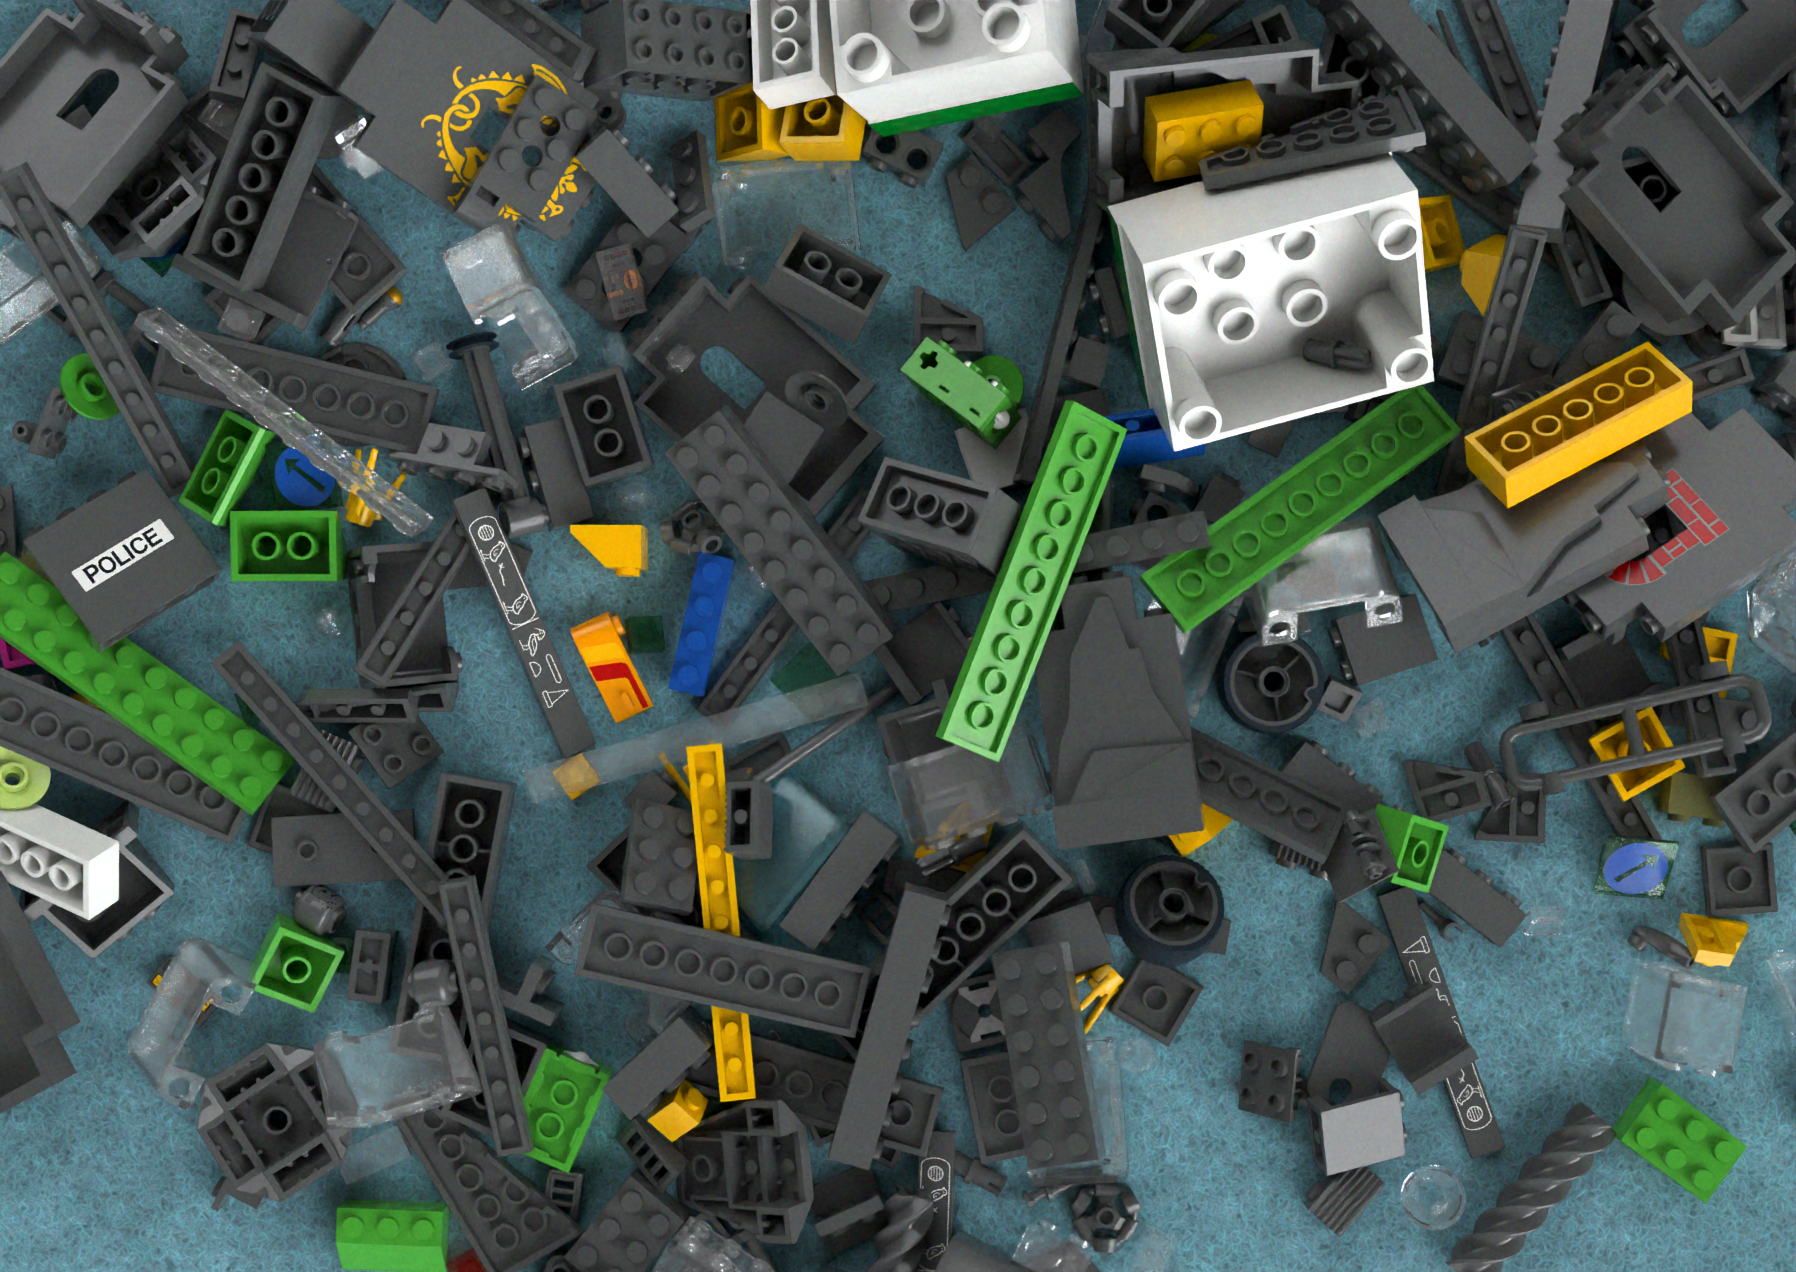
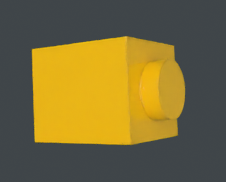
M686 1080L670 1094L665 1091V1096L650 1112L647 1119L650 1124L671 1142H674L700 1123L709 1101Z

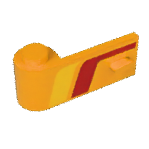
M607 611L570 628L573 640L616 723L654 706L623 644L621 635L626 633V629L618 614L612 616Z

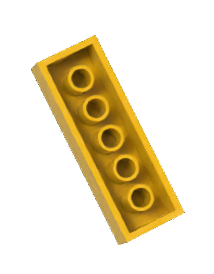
M1647 341L1465 436L1467 467L1507 508H1510L1692 412L1693 381Z

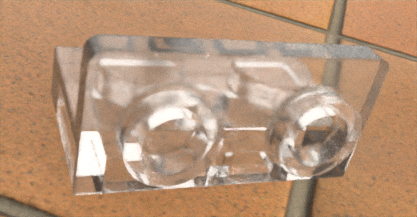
M1040 1217L1038 1223L1030 1221L1012 1260L1034 1272H1085L1094 1253L1088 1250L1090 1247L1089 1242L1073 1234L1069 1240L1057 1234L1058 1226Z

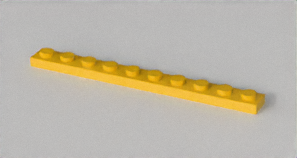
M722 743L687 746L703 927L741 937L733 855L723 850L726 847L724 841L727 839L724 836L727 832L724 829L727 825L724 822L727 818L724 814L727 812L725 806L728 804L725 801L727 798L725 794L727 788L725 787ZM711 1006L720 1102L755 1099L756 1087L749 1015Z

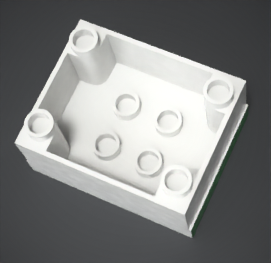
M829 0L837 95L868 121V125L883 137L1084 96L1075 0Z
M1392 152L1379 154L1370 160L1354 159L1345 161L1338 166L1330 168L1321 166L1306 169L1297 175L1282 174L1272 176L1259 183L1248 181L1234 184L1225 190H1205L1203 182L1199 181L1107 206L1139 388L1148 408H1153L1174 452L1434 381L1418 189L1392 158ZM1310 338L1331 343L1341 340L1348 346L1369 349L1372 361L1370 366H1366L1363 370L1344 366L1334 369L1326 363L1306 361L1303 358L1302 350L1305 342Z

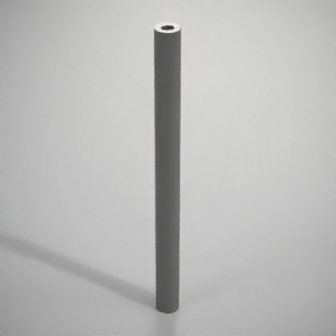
M891 681L754 776L750 781L755 780L765 785L769 784L900 693L899 688L894 681Z

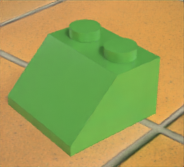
M1377 803L1375 812L1399 869V872L1384 880L1428 893L1449 826Z
M277 913L247 972L248 988L314 1013L345 950L325 935L317 936L297 924L293 918Z

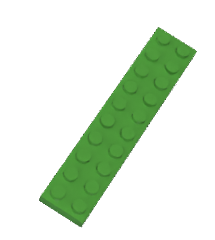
M1422 385L1400 390L1209 526L1210 547L1171 554L1142 574L1140 581L1159 605L1165 609V612L1167 614L1172 613L1174 623L1183 634H1186L1453 441L1462 430Z
M1066 400L935 735L940 739L996 762L1000 761L1128 430L1075 401Z
M6 551L0 556V638L253 816L296 761L294 757L125 637L98 653L90 643L91 634L55 586Z

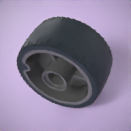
M1262 630L1249 633L1238 639L1224 654L1217 672V691L1225 711L1241 726L1263 734L1284 733L1302 725L1316 711L1324 692L1323 668L1314 650L1298 636L1281 630ZM1269 672L1276 673L1280 679L1279 687L1272 692L1268 691L1263 683L1264 677Z
M1179 855L1154 857L1138 866L1125 880L1116 903L1115 917L1117 929L1127 948L1147 963L1150 962L1152 965L1165 967L1185 965L1201 956L1216 939L1224 917L1223 894L1220 886L1217 884V880L1209 873L1210 871L1206 870L1198 862H1194L1187 857H1180ZM1164 903L1173 905L1179 912H1169L1164 907Z

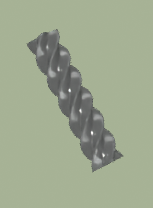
M1582 1102L1573 1106L1565 1117L1563 1127L1551 1132L1546 1137L1542 1145L1541 1154L1533 1156L1523 1164L1518 1181L1506 1185L1497 1197L1496 1207L1483 1212L1478 1217L1473 1234L1461 1238L1455 1244L1451 1254V1261L1445 1263L1455 1272H1501L1503 1261L1514 1257L1520 1252L1524 1245L1526 1234L1537 1230L1543 1225L1547 1218L1549 1207L1559 1204L1566 1198L1571 1187V1180L1580 1178L1589 1171L1593 1163L1594 1153L1608 1148L1614 1141L1616 1132L1607 1122Z
M896 1182L893 1183L897 1193L885 1202L883 1209L888 1226L881 1230L874 1239V1246L879 1260L869 1266L866 1272H915L924 1253V1236L933 1220L934 1201L929 1190L912 1188Z

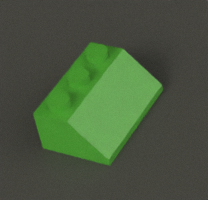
M225 409L178 502L215 525L229 526V511H239L240 503L248 487L254 482L256 471L264 456L269 452L276 433L257 422Z
M337 510L229 511L231 581H340L347 579L346 542Z
M344 1200L337 1207L336 1246L342 1269L447 1272L450 1209L446 1203Z

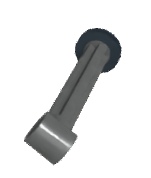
M479 332L451 341L446 345V349L452 350L449 358L462 359L482 432H486L493 438L488 450L492 468L504 470L519 482L517 490L503 488V491H499L503 503L499 506V520L507 539L541 532L544 529L542 508L539 501L529 495L489 353L499 347V342L493 341L497 334L494 332Z

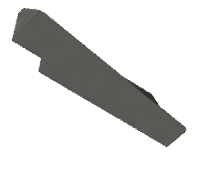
M459 682L398 689H307L296 701L292 702L311 723H416L418 712H453L460 685Z

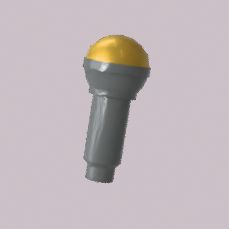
M394 286L389 288L361 316V320L357 322L359 326L365 330L378 321L387 311L399 308L403 302L401 291Z

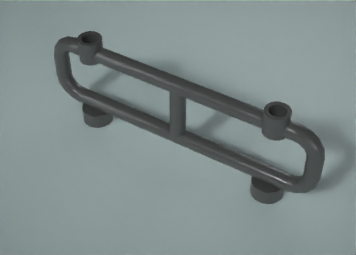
M1717 661L1697 667L1700 682L1553 715L1549 714L1546 701L1527 704L1518 708L1522 722L1509 726L1500 738L1499 752L1504 772L1508 781L1516 788L1524 791L1542 789L1543 795L1549 796L1565 792L1563 784L1719 750H1723L1724 757L1742 754L1746 752V744L1761 740L1771 727L1772 716L1766 692L1762 684L1754 677L1746 674L1730 675L1726 661ZM1734 688H1744L1749 691L1757 716L1756 724L1752 728L1646 752L1636 710ZM1621 714L1631 755L1561 771L1547 772L1533 777H1526L1520 773L1513 749L1514 741L1518 737Z

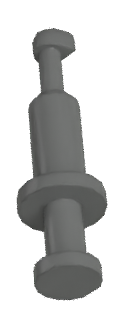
M1095 1167L1083 1174L1077 1175L1072 1173L1049 1183L1044 1179L1041 1180L1042 1188L1029 1193L1026 1190L1022 1191V1196L1027 1208L1032 1207L1036 1201L1046 1197L1049 1203L1054 1202L1053 1196L1078 1187L1080 1181L1094 1176L1095 1180L1102 1177L1103 1172Z

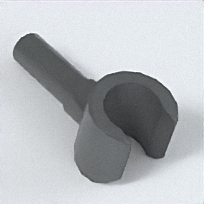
M1424 900L1419 904V908L1438 926L1440 936L1448 942L1454 943L1447 935V931L1451 926H1455L1462 933L1464 932L1460 924L1452 919H1445Z

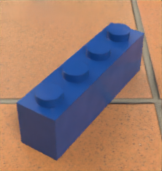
M1153 408L1103 416L1128 429L1113 469L1205 455V444L1174 452Z
M699 552L668 689L698 696L706 695L736 561L734 559L712 554L705 555Z

